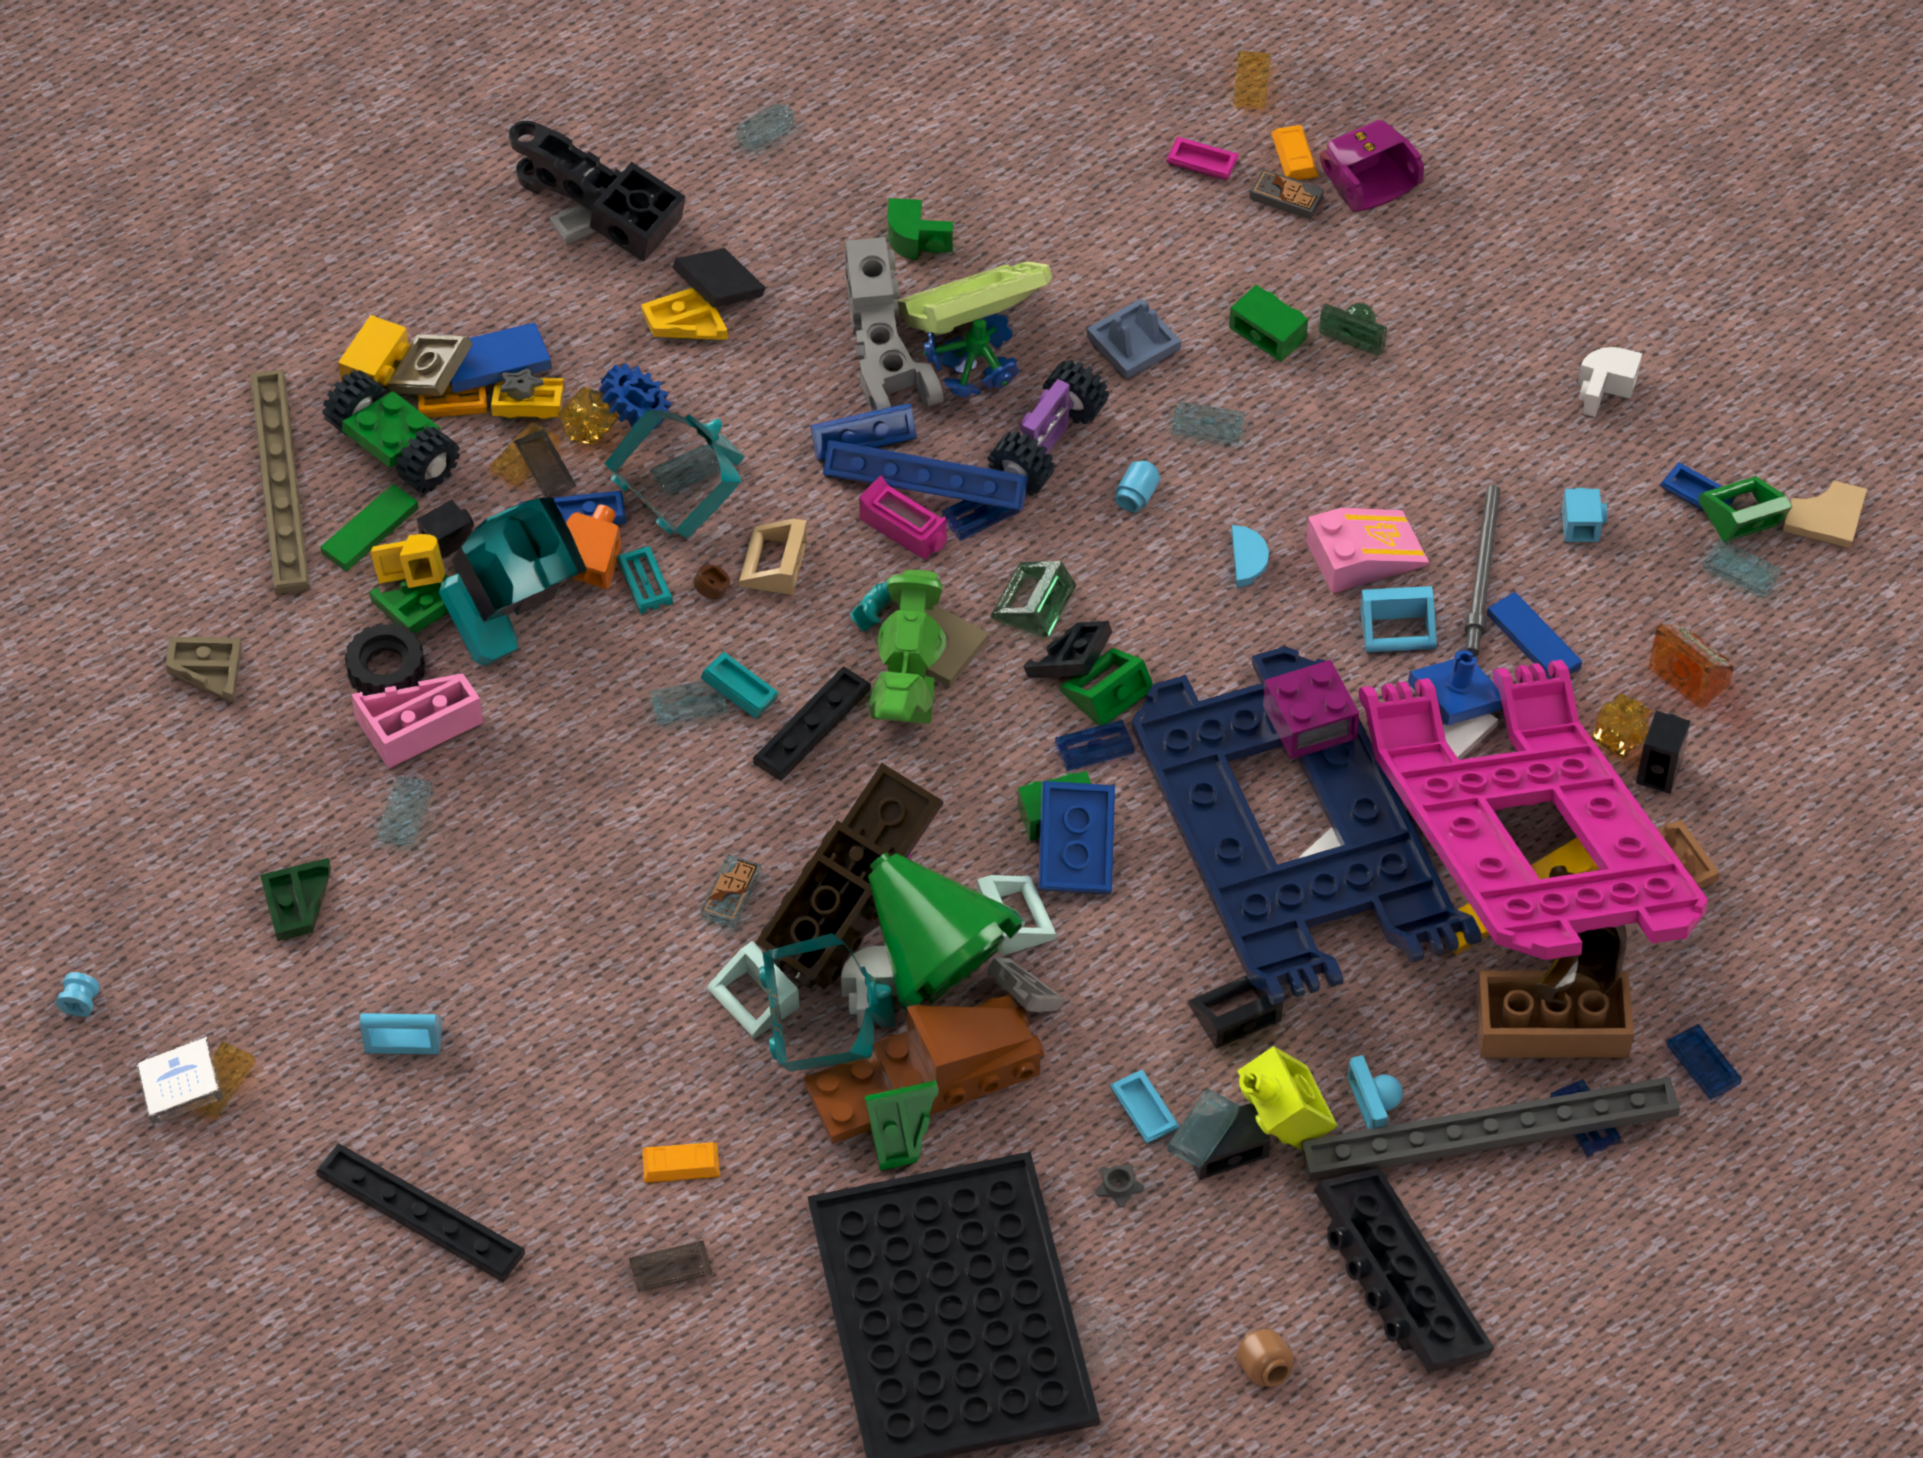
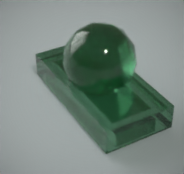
M1366 303L1352 304L1345 311L1325 304L1320 314V334L1376 356L1381 355L1386 343L1387 327L1376 323L1374 310Z

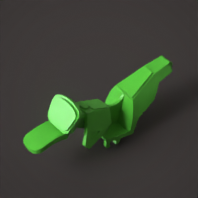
M907 570L903 572V575H892L888 578L887 589L891 599L898 603L900 610L890 615L879 629L877 640L879 655L883 664H888V672L880 673L873 687L869 701L872 719L931 724L934 677H926V668L931 667L946 648V634L938 623L925 613V610H933V606L939 603L943 584L935 572Z

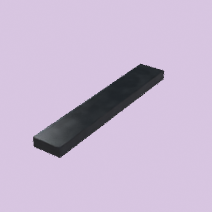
M340 1143L335 1146L316 1170L319 1178L501 1282L506 1280L525 1255V1249Z

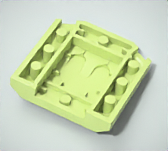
M1022 262L1009 267V264L1002 265L899 299V311L908 327L924 330L925 333L933 332L934 335H941L953 331V327L1001 312L1019 303L1041 287L1047 285L1052 279V274L1047 264Z

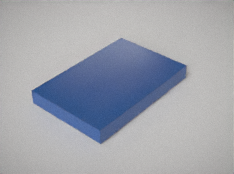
M536 323L469 338L473 345L450 381L453 393L502 382L504 381L502 373L505 372L518 373L528 368L531 374L552 369L550 356Z
M1042 782L1038 891L1088 894L1112 893L1115 785Z

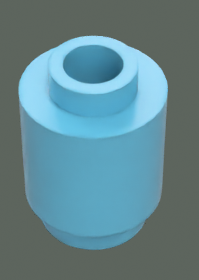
M1148 461L1132 462L1116 488L1115 502L1117 505L1133 513H1137L1141 508H1145L1161 481L1157 468Z

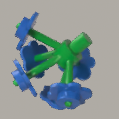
M998 313L975 319L972 330L966 334V340L961 336H956L951 342L946 341L942 346L937 347L935 336L930 332L928 333L929 342L924 343L925 351L923 354L927 357L929 363H935L938 371L942 370V362L946 367H952L955 373H962L961 379H944L945 385L951 387L950 392L958 397H970L971 393L981 394L978 386L967 382L971 370L976 367L975 357L984 356L989 364L984 370L985 378L982 380L983 385L987 389L994 386L996 389L1006 386L1019 372V368L1016 365L1017 361L1014 357L1007 359L1001 356L997 358L989 346L991 343L993 347L999 348L1003 345V341H1008L1012 338L1013 331L1008 326L1009 319L1006 315L999 316Z

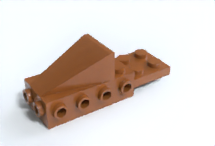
M1011 994L1001 998H990L982 1005L976 1007L913 1005L907 1007V1032L898 1035H887L880 1039L879 1042L873 1043L871 1058L837 1064L804 1076L803 1079L804 1086L831 1143L834 1144L871 1130L865 1096L936 1080L939 1091L930 1111V1115L1039 1076L1040 1057L1044 1056V1050L1037 1035L1032 1036L1028 1029L1029 1020L1023 1006L1017 1007Z

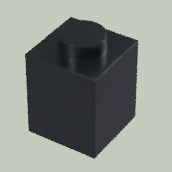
M453 500L417 518L419 534L436 537L442 559L456 552L474 527L473 519L466 509L460 510Z

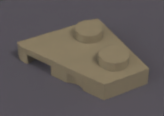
M170 636L166 660L167 673L222 699L234 702L242 651L241 638Z

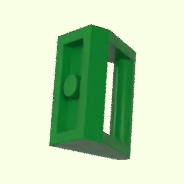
M1757 476L1700 493L1698 496L1699 503L1724 543L1779 525L1792 508L1791 503L1783 493ZM1752 492L1758 504L1736 511L1723 501Z
M1111 648L1096 660L1088 675L1070 678L1059 686V690L1094 723L1103 727L1149 692L1153 682L1143 659ZM1113 664L1119 667L1090 690L1082 689L1084 685Z

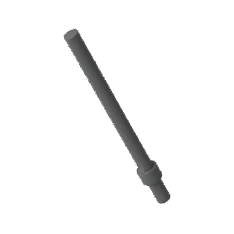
M1490 485L1486 489L1471 610L1465 620L1464 631L1467 633L1465 650L1473 653V657L1479 655L1481 636L1486 631L1487 618L1484 616L1500 497V488L1496 485Z

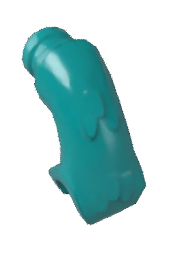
M888 580L885 583H877L871 588L850 613L852 621L863 633L874 624L876 625L882 621L878 614L891 600L887 589Z

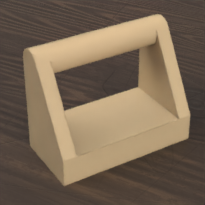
M788 519L755 526L739 579V586L793 595L808 541L807 521ZM764 540L785 542L786 547L780 568L756 572Z

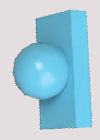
M1363 1055L1351 1058L1347 1079L1367 1129L1387 1126L1388 1116L1386 1111L1396 1108L1404 1095L1401 1083L1397 1078L1389 1074L1378 1075L1372 1078Z

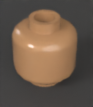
M1260 1329L1248 1333L1237 1349L1236 1358L1239 1366L1250 1381L1257 1386L1274 1387L1280 1385L1291 1373L1294 1363L1292 1351L1282 1337L1272 1329Z

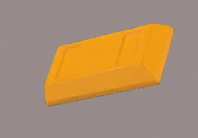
M1296 125L1278 128L1271 132L1286 177L1295 180L1319 177L1303 126Z
M716 1142L642 1148L644 1183L720 1177L718 1143Z

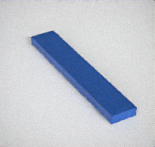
M833 440L827 443L823 475L866 483H873L881 475L890 487L1023 510L1028 475Z

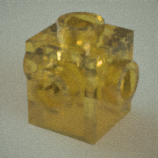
M582 387L560 410L558 415L564 426L563 430L571 440L594 445L619 420L616 412L610 413L608 411L611 405L602 402L601 399L605 394Z
M1620 693L1612 703L1607 701L1600 709L1593 741L1619 757L1624 758L1636 743L1641 745L1645 741L1650 728L1648 722L1651 710L1646 708L1640 701Z

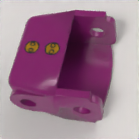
M1376 120L1332 139L1327 144V150L1320 154V161L1324 172L1332 181L1340 197L1353 212L1386 204L1423 182L1424 163L1421 160L1422 156L1407 138L1383 120Z

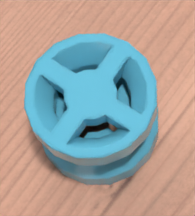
M70 972L66 974L63 980L64 991L59 993L56 1005L66 1014L87 1017L93 1010L92 999L97 997L100 984L89 975Z

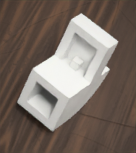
M1606 347L1595 350L1586 356L1581 364L1578 385L1582 386L1579 400L1584 401L1582 414L1596 417L1604 392L1631 399L1639 374L1642 353L1623 348Z
M886 946L868 947L853 954L860 966H865L867 973L882 984L890 986L892 996H898ZM851 956L845 963L841 974L842 997H849V1015H857V1028H861L865 1009L869 1007L867 1001L868 992L864 980L865 976L862 975L853 956Z

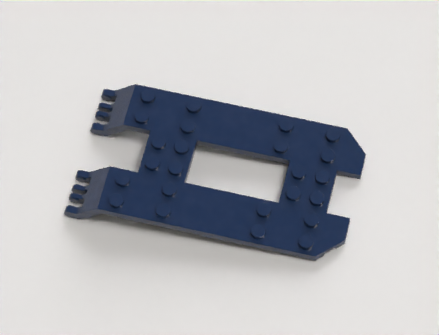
M1286 646L1252 656V666L1261 682L1260 684L1198 701L1187 676L1183 675L1153 684L1147 693L1144 705L1132 719V731L1251 985L1266 992L1272 1005L1284 1002L1285 993L1281 986L1284 984L1290 985L1293 995L1297 998L1305 995L1302 980L1305 982L1310 993L1319 991L1320 983L1317 974L1320 973L1325 974L1327 983L1331 987L1343 984V975L1336 959L1317 949L1308 928L1372 909L1388 943L1404 950L1411 963L1423 960L1424 950L1420 944L1423 942L1429 943L1431 952L1436 956L1444 953L1441 939H1443L1448 951L1458 949L1459 941L1455 934L1457 932L1464 934V938L1469 945L1482 942L1481 931L1474 917L1454 908L1393 785L1375 759L1372 743L1360 719L1358 722L1357 739L1297 757L1341 846L1277 865L1228 762L1284 746L1263 707L1264 682L1266 679L1325 661L1317 658L1315 662L1299 656V651ZM1336 722L1298 734V747L1344 733L1345 730L1341 722Z

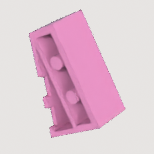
M463 673L419 681V686L397 690L396 686L385 688V692L367 696H363L362 692L351 694L355 719L388 769L483 723L480 697Z

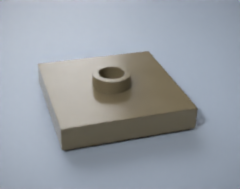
M417 334L390 378L387 387L396 394L442 396L473 343L468 336Z
M934 605L933 610H925V613L931 616L946 634V648L939 659L931 667L926 668V675L934 677L938 682L951 687L988 642L989 633Z

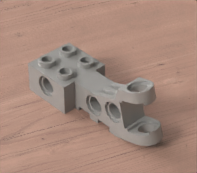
M886 237L845 241V276L852 330L856 332L857 359H861V390L871 411L891 407L887 397L888 394L915 386L922 403L928 408L943 403V392L932 365L913 362L897 333L895 316H899L898 279L894 276V250H887ZM884 341V342H886V343H885V344H876V343H874V342ZM895 368L898 369V371L891 372L888 371V369Z

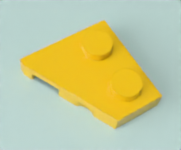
M693 288L641 304L642 315L654 337L728 339L727 328L716 307L713 308Z

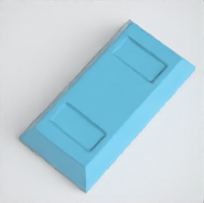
M1143 1070L1110 1084L1113 1093L1146 1143L1179 1129L1180 1126Z

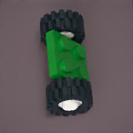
M354 370L351 371L350 376L347 374L342 376L343 381L341 383L337 381L334 384L335 390L328 392L327 396L330 398L324 400L323 406L326 407L322 410V414L325 415L324 419L344 435H348L389 468L398 463L399 465L396 466L398 477L416 491L427 494L428 490L432 492L436 489L437 484L441 485L444 482L443 479L445 477L449 478L451 476V468H456L458 464L454 460L460 457V453H458L460 448L457 443L441 432L437 424L394 391L384 396L386 390L382 385L363 371L359 370L357 372Z

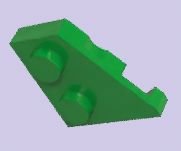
M445 574L443 581L449 577L447 574ZM404 581L400 582L401 589L381 593L380 588L369 591L371 602L399 627L404 626L414 634L449 612L439 594L442 582L408 588L407 582Z
M936 1080L865 1096L880 1171L918 1163L922 1149V1138L927 1132L932 1104L939 1091Z

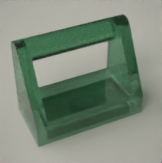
M1062 561L1020 562L993 609L991 618L1035 635L1047 637L1053 630L1072 595L1076 583ZM1027 577L1039 580L1025 608H1011Z

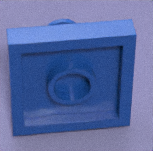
M1461 650L1456 652L1452 660L1410 671L1408 683L1414 690L1415 682L1418 679L1429 678L1435 686L1441 719L1447 726L1503 710L1499 690L1477 665L1476 656L1473 657V653L1470 651Z

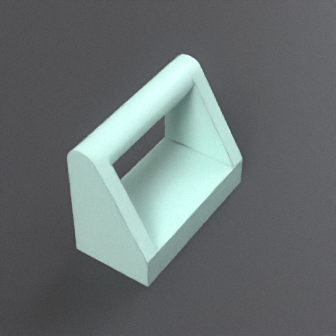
M989 875L977 879V892L1002 904L1001 897L1022 891L1038 927H1022L1011 939L1004 932L1002 935L1005 937V940L999 946L1002 956L1057 938L1054 927L1030 876Z
M752 941L737 952L708 984L707 989L749 1035L755 1039L772 1027L770 1006L756 1020L726 988L727 985L747 972L768 994L767 988L765 989L762 986L759 968L764 966L763 951ZM774 964L781 1019H784L799 1008V990Z

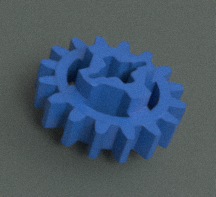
M624 363L621 368L618 365H614L600 381L602 385L599 388V392L605 394L601 399L602 402L610 404V409L608 410L610 413L617 412L620 415V422H623L625 419L628 420L631 428L634 427L646 410L670 412L668 409L671 406V402L666 400L669 394L666 391L660 390L662 383L660 381H652L650 372H647L645 375L642 374L639 366H635L631 370L627 363ZM662 418L661 421L655 426L654 429H656L659 424H662V422H663L665 419Z

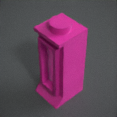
M881 475L859 496L860 520L924 560L933 551L939 552L944 547L948 538L946 534V518H940L896 491L886 483Z

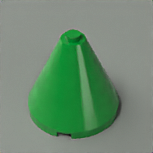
M886 852L869 866L873 872L868 878L899 1003L906 1013L907 1007L919 1005L924 1000L923 997H926L931 1004L934 1003L950 987L960 983L1000 950L998 947L1005 940V937L1002 935L1004 932L1011 939L1025 924L1024 919L1015 909L897 853L890 857Z

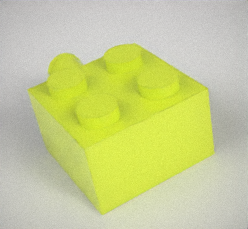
M1275 1046L1237 1070L1240 1075L1239 1085L1246 1099L1251 1104H1254L1258 1112L1256 1121L1265 1134H1272L1278 1137L1283 1144L1286 1145L1288 1143L1302 1150V1141L1322 1138L1338 1127L1308 1066Z

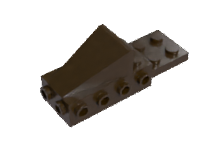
M881 763L842 823L837 820L826 833L821 845L811 860L806 863L801 875L791 890L786 893L781 901V905L771 920L763 927L755 943L764 951H769L832 933L843 941L852 953L856 952L861 946L864 937L880 925L868 878L873 870L869 866L886 852L890 857L897 853L908 858L944 802ZM844 944L773 959V962L780 970H783L785 965L795 970L796 973L793 978L806 987L812 989L814 984H817L825 990L829 984L835 983L841 976L843 963L850 952Z

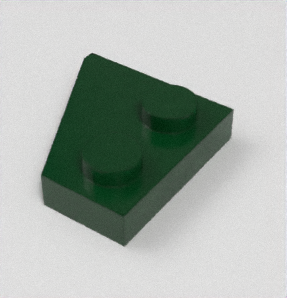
M329 858L260 875L277 941L313 933L331 873Z

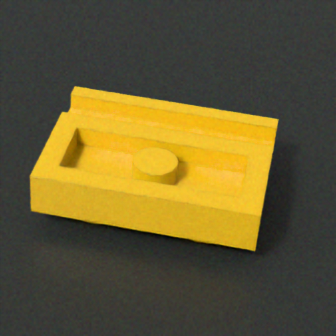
M540 378L543 379L544 384L535 387L533 396L527 399L511 398L507 392L503 393L500 391L505 381L495 383L491 403L492 416H503L505 418L538 417L541 419L560 417L564 378Z

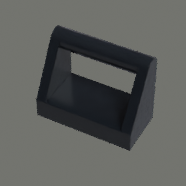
M1247 975L1188 1000L1190 1008L1216 1049L1280 1022L1282 1019L1283 1002L1272 1005L1266 992L1251 985ZM1250 989H1254L1259 997L1257 1000L1220 1016H1216L1208 1009L1215 1004Z

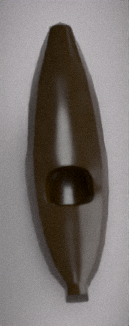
M1555 866L1551 869L1549 878L1575 873L1568 872L1566 866ZM1625 925L1577 933L1583 942L1581 955L1553 959L1546 974L1534 987L1536 996L1548 1002L1565 1004V990L1572 986L1576 973L1593 979L1598 984L1602 994L1610 991L1617 982L1625 959L1627 942Z

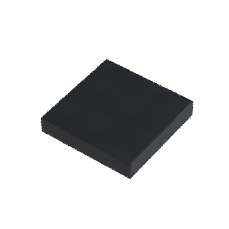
M725 248L676 258L672 267L713 308L763 296L766 288Z

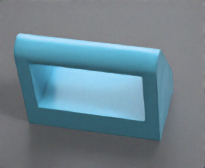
M1432 586L1362 590L1360 614L1366 653L1432 650L1437 648ZM1420 617L1425 619L1427 636L1373 639L1372 620Z
M360 1014V1028L365 1053L440 1054L442 1016L436 1014Z

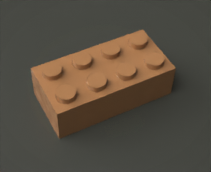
M1479 971L1476 1007L1480 1058H1629L1634 1037L1629 971H1621L1617 982L1606 994L1601 993L1598 984L1593 979L1576 973L1572 986L1565 990V1004L1545 1001L1534 993V987L1547 971Z

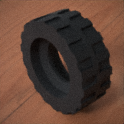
M382 623L375 624L376 626L373 627L368 626L361 633L353 636V640L348 643L347 653H345L347 674L353 689L356 688L358 693L362 692L363 695L367 696L383 693L385 688L396 686L397 690L419 686L418 682L424 677L425 661L422 644L417 640V636L413 632L408 631V628L404 626L399 627L392 623L388 625H382ZM393 650L400 654L403 663L398 671L380 675L370 671L368 660L378 651Z

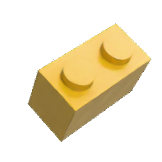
M370 315L338 362L341 382L343 381L342 376L345 374L350 376L351 371L355 370L358 372L361 370L380 385L387 386L396 367L411 346L408 343L407 329Z

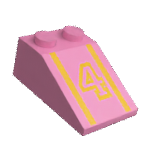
M1338 508L1308 517L1306 542L1332 594L1429 565V561L1403 510Z

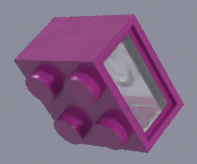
M1331 660L1265 680L1263 707L1290 759L1357 739L1359 711Z

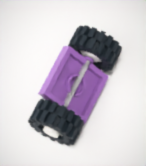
M1073 360L1060 362L1043 384L1042 389L1044 391L1039 398L1037 407L1032 413L1028 412L1024 416L1020 425L1022 435L1020 436L1017 431H1014L1012 434L1010 432L1006 433L988 456V461H990L988 464L989 468L1028 475L1026 492L1029 496H1033L1034 493L1037 494L1055 471L1053 470L1055 463L1051 462L1053 457L1048 453L1069 426L1070 417L1073 419V423L1077 424L1080 421L1083 424H1087L1089 421L1092 422L1108 401L1109 391H1106V383L1099 382L1102 379L1100 375L1094 376L1091 373L1093 369L1089 366L1087 369H1084L1081 362H1077L1076 365Z

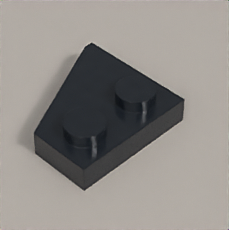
M1109 621L1077 622L1062 637L1045 647L1048 655L1041 661L1029 660L1025 663L1023 667L1027 677H1081L1088 675L1112 634Z

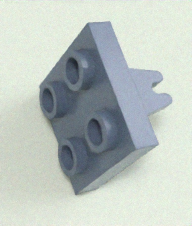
M1142 299L1133 302L1087 328L1086 337L1126 380L1181 350V340L1157 316V312L1149 307L1148 302Z

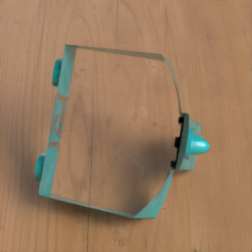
M646 410L604 464L614 473L611 476V480L624 491L630 488L659 516L655 522L670 535L675 531L688 538L723 504L742 482L732 463L739 465L745 458V455L724 435L719 433L722 428V421L720 419H714L708 424L703 422L702 424L689 414L686 417H682L672 412ZM662 418L697 429L696 432L714 448L721 471L720 484L677 528L617 472Z
M832 933L762 952L764 966L759 968L762 986L768 990L774 1037L769 1039L770 1052L773 1059L777 1060V1063L789 1072L829 1067L871 1058L874 1043L873 1021L883 1029L896 1026L891 987L882 984L867 973L865 966H860L851 950L847 947L860 972L865 976L864 980L868 992L867 1001L869 1003V1007L865 1009L863 1024L854 1045L846 1053L787 1062L773 959L844 944L847 947L843 941Z

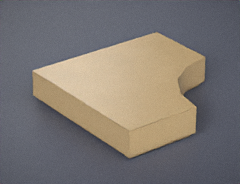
M1833 480L1829 489L1817 497L1809 499L1792 498V508L1787 514L1783 531L1851 548L1867 489Z

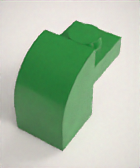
M889 198L887 212L888 241L896 253L911 260H918L919 250L931 253L953 252L952 221L922 220V200Z

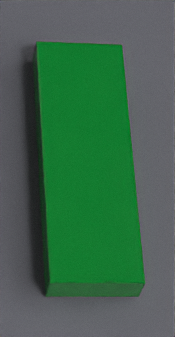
M392 484L321 545V554L347 572L370 552L373 546H377L419 509L418 501Z

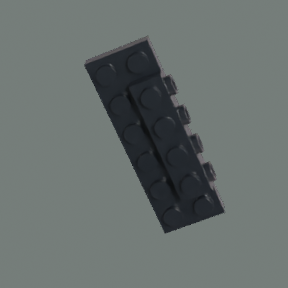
M1380 1167L1319 1181L1314 1192L1332 1219L1327 1228L1328 1243L1333 1250H1340L1347 1261L1346 1271L1348 1276L1354 1281L1358 1280L1366 1292L1365 1301L1368 1308L1372 1311H1378L1385 1322L1384 1331L1386 1337L1392 1342L1397 1341L1402 1351L1413 1349L1428 1373L1488 1358L1495 1349Z

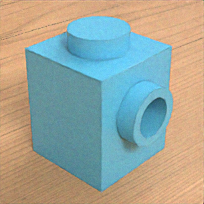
M1565 489L1562 504L1565 542L1600 541L1602 524L1607 523V503H1601L1600 489Z

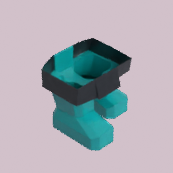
M553 497L535 498L511 506L505 511L486 518L470 533L454 555L452 562L458 573L448 577L441 583L439 594L474 662L487 666L518 649V637L509 614L514 613L517 616L554 599L562 581L587 571V568Z

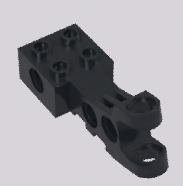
M528 120L518 122L510 128L509 140L512 149L526 156L516 165V173L520 185L536 194H539L546 188L583 205L592 211L590 228L643 262L682 219L686 196L633 162L623 172L618 169L613 171L600 163V158L590 151L586 154L572 145L573 141L541 124ZM523 135L534 136V138L528 142H521L518 140ZM534 169L535 176H527L526 172Z

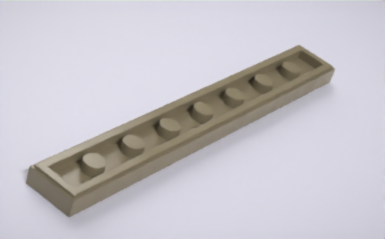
M284 369L250 373L275 594L310 590Z

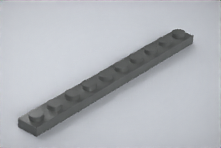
M1665 1077L1302 1141V1153L1309 1180L1312 1181L1379 1167L1386 1168L1679 1116L1680 1107L1671 1078Z

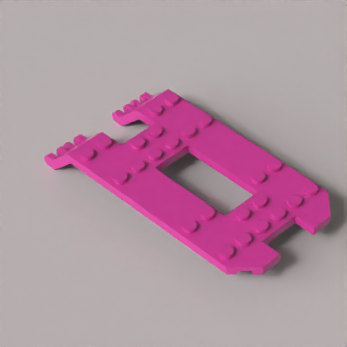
M1562 660L1550 661L1548 664V673L1552 679L1546 678L1545 671L1539 663L1530 664L1529 669L1526 665L1517 666L1515 669V678L1519 682L1517 684H1513V679L1508 669H1494L1493 682L1500 693L1509 740L1517 752L1462 760L1457 758L1446 742L1435 686L1429 678L1418 679L1415 682V691L1419 696L1413 698L1412 691L1405 681L1397 682L1396 688L1392 683L1384 684L1381 688V694L1385 702L1380 703L1378 695L1372 686L1360 687L1359 699L1366 712L1373 752L1377 763L1497 945L1544 960L1581 955L1583 942L1577 933L1598 928L1619 927L1631 923H1638L1652 944L1686 939L1707 912V897L1579 722L1569 669ZM1552 801L1600 870L1539 879L1494 811L1507 807L1532 806L1537 803Z

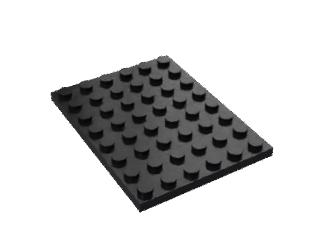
M1031 1151L807 1196L866 1458H944L1100 1425L1098 1409Z

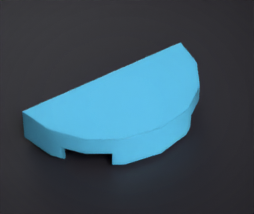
M1232 525L1231 534L1237 588L1252 584L1254 579L1261 576L1267 570L1269 549L1266 541L1258 532L1245 526Z

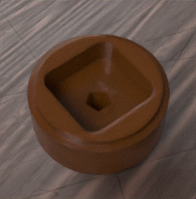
M708 564L699 568L693 579V584L702 596L709 599H720L725 595L730 586V578L722 568Z

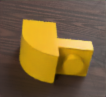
M409 535L406 541L373 546L370 551L379 584L406 579L408 588L440 583L443 581L446 573L437 539L432 535Z

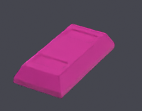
M1177 136L1166 162L1170 165L1222 180H1228L1239 158V154Z

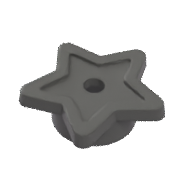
M528 368L518 373L505 372L502 373V379L505 383L501 386L500 391L503 393L507 392L514 399H527L533 396L534 388L542 386L544 382L543 379L531 376V371Z
M1131 1164L1100 1168L1103 1183L1095 1191L1097 1196L1112 1197L1119 1207H1124L1129 1195L1144 1190V1186L1134 1180L1133 1166ZM1121 1182L1122 1186L1116 1187L1115 1184Z

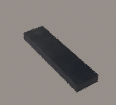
M843 666L753 757V763L782 781L871 690V683Z

